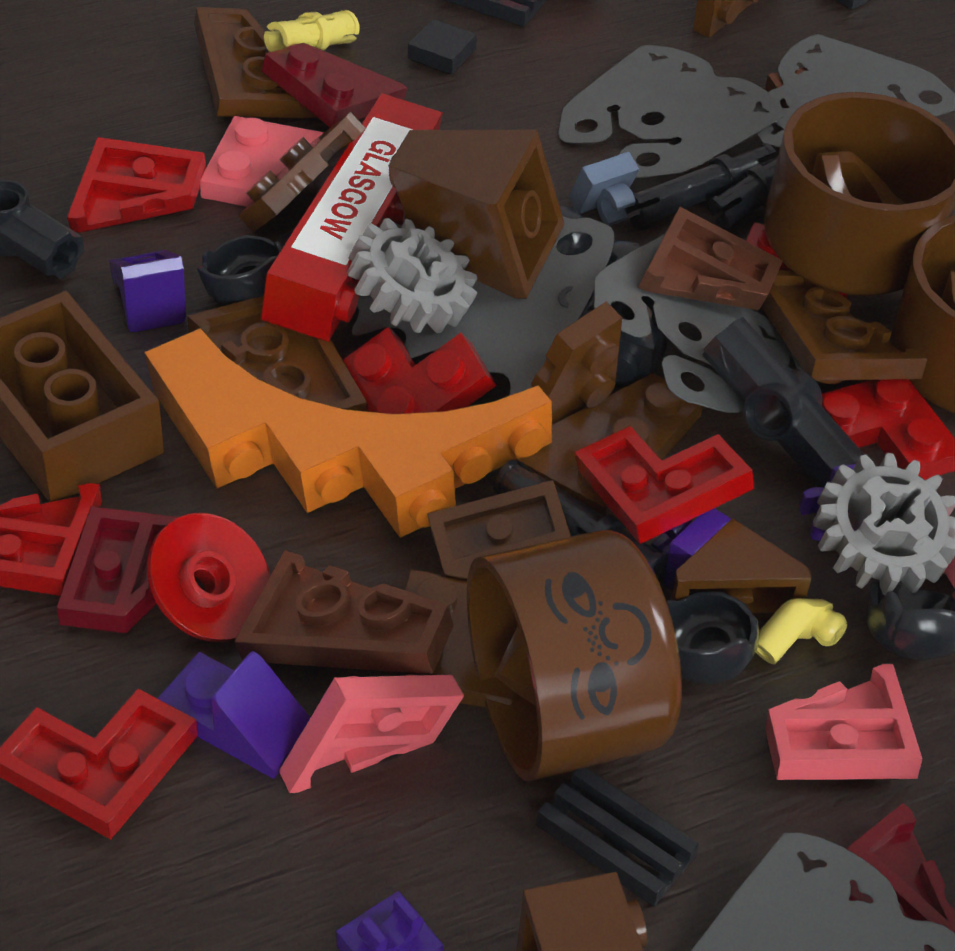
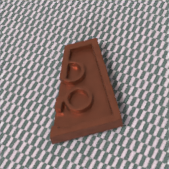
M285 550L234 642L242 661L250 652L254 651L266 663L433 674L454 627V623L447 604L384 583L370 588L352 582L349 572L329 565L322 572L306 566L301 555Z

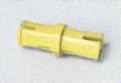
M349 10L321 15L318 12H306L301 14L296 20L268 24L267 28L270 31L264 32V42L269 52L300 43H306L324 51L330 45L354 42L357 38L352 34H359V22L354 13Z

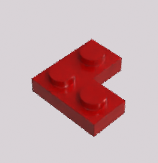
M389 327L343 359L344 364L367 401V412L385 414L445 412L468 407L497 386L475 347L462 332L416 365L400 337Z
M909 379L868 380L822 393V407L858 448L877 443L885 455L886 453L894 454L897 468L905 470L913 460L920 462L918 476L924 480L935 475L940 476L955 471V438Z
M628 426L574 452L580 474L639 544L755 489L752 469L719 434L661 460L631 426Z
M140 689L134 692L95 738L36 707L0 746V778L111 840L198 736L197 722L195 718Z

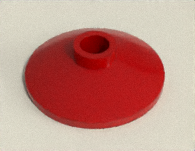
M208 513L183 515L167 524L152 542L147 560L149 586L161 611L183 632L208 642H227L237 638L270 578L266 560L255 541L235 523L221 516ZM195 578L203 583L205 591L199 587Z

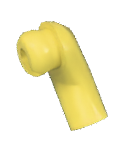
M790 599L782 604L760 629L759 642L755 652L768 663L776 664L797 639H811L814 637L822 646H832L843 636L847 628V621L844 615L833 611L832 603L824 599Z

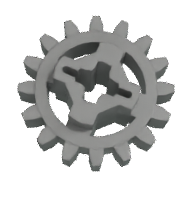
M385 218L380 228L372 223L367 226L363 235L359 236L348 257L352 263L347 274L359 280L354 289L355 293L361 296L370 295L374 301L369 309L374 313L383 309L391 313L390 322L395 326L401 320L410 322L413 331L416 333H420L426 323L436 333H442L447 323L456 327L477 295V291L472 288L477 281V275L464 270L470 261L469 258L463 255H454L451 252L454 242L451 239L439 242L434 238V228L430 226L425 230L415 229L412 220L405 219L402 227L398 228L390 218Z
M886 453L880 466H875L866 454L859 457L853 470L844 464L838 468L831 483H826L817 501L821 506L813 520V526L826 530L818 547L820 551L836 550L840 556L833 567L837 573L845 571L849 567L858 571L856 586L863 588L871 578L880 581L882 593L886 595L887 592L894 590L899 581H902L904 587L912 594L919 590L925 579L935 583L955 557V517L950 516L955 508V496L940 497L937 489L943 479L939 475L932 476L926 481L919 477L920 462L913 460L905 470L897 468V462L892 453Z

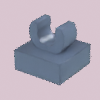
M630 152L582 167L568 196L575 210L581 214L597 208L601 220L608 226L625 221L628 216L624 209L633 206L636 202L630 186L639 171V167Z

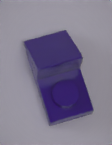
M167 250L109 260L112 280L120 288L127 328L130 332L181 324L185 321V284L181 256Z
M254 651L250 652L235 670L199 652L157 698L195 718L198 731L197 737L272 779L278 775L281 766L311 718L264 659Z

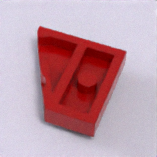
M97 137L67 216L70 229L76 233L193 209L200 189V179L207 168L205 153Z
M88 483L78 485L80 495L78 497L40 504L37 493L12 498L0 505V587L61 596L91 506H101L100 484Z

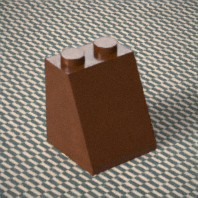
M409 130L388 165L389 179L392 186L397 189L405 212V219L412 220L415 229L425 230L428 226L434 228V238L439 242L451 239L454 242L451 252L454 255H463L469 258L470 261L464 270L476 274L478 282L513 298L527 299L565 224L538 130Z

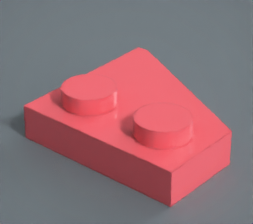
M234 116L200 179L201 198L247 207L253 200L246 192L268 171L271 170L277 176L286 167L279 159L290 147L302 137L311 143L324 132L266 122L258 118Z
M882 664L874 667L870 681L847 689L839 681L818 689L812 697L806 699L795 698L768 710L765 731L776 780L918 779L922 756L893 664Z
M412 674L406 676H349L334 678L281 766L279 773L289 793H299L311 788L312 774L315 770L345 760L351 773L378 764L381 760L391 755L405 754L432 744L461 702L464 694L453 675Z

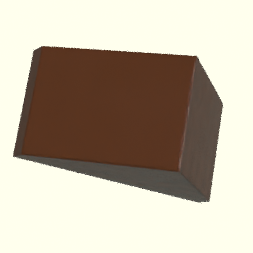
M732 518L676 570L671 600L678 601L695 592L723 591L744 602L758 621H766L774 615L782 604L790 599L806 598L812 577L808 566Z

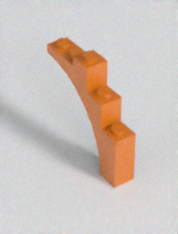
M201 328L144 352L154 394L216 489L238 479L249 477L256 471L274 464L305 511L309 513L328 503L338 502L350 493L364 487L400 538L420 528L430 527L427 513L456 506V488L464 484L475 483L488 473L504 466L509 460L530 457L542 447L552 443V401L539 385L494 402L445 412L385 414L344 410L305 400L258 380L227 358Z

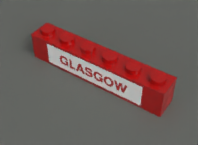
M381 93L362 123L366 129L354 141L349 143L268 270L261 320L327 342L331 339L341 320L350 322L359 299V295L354 291L359 280L347 274L352 263L348 257L360 235H363L367 226L371 223L380 228L385 218H390L395 224L403 225L405 221V212L397 189L392 186L389 179L388 165L390 160L397 152L409 130H439L443 112Z

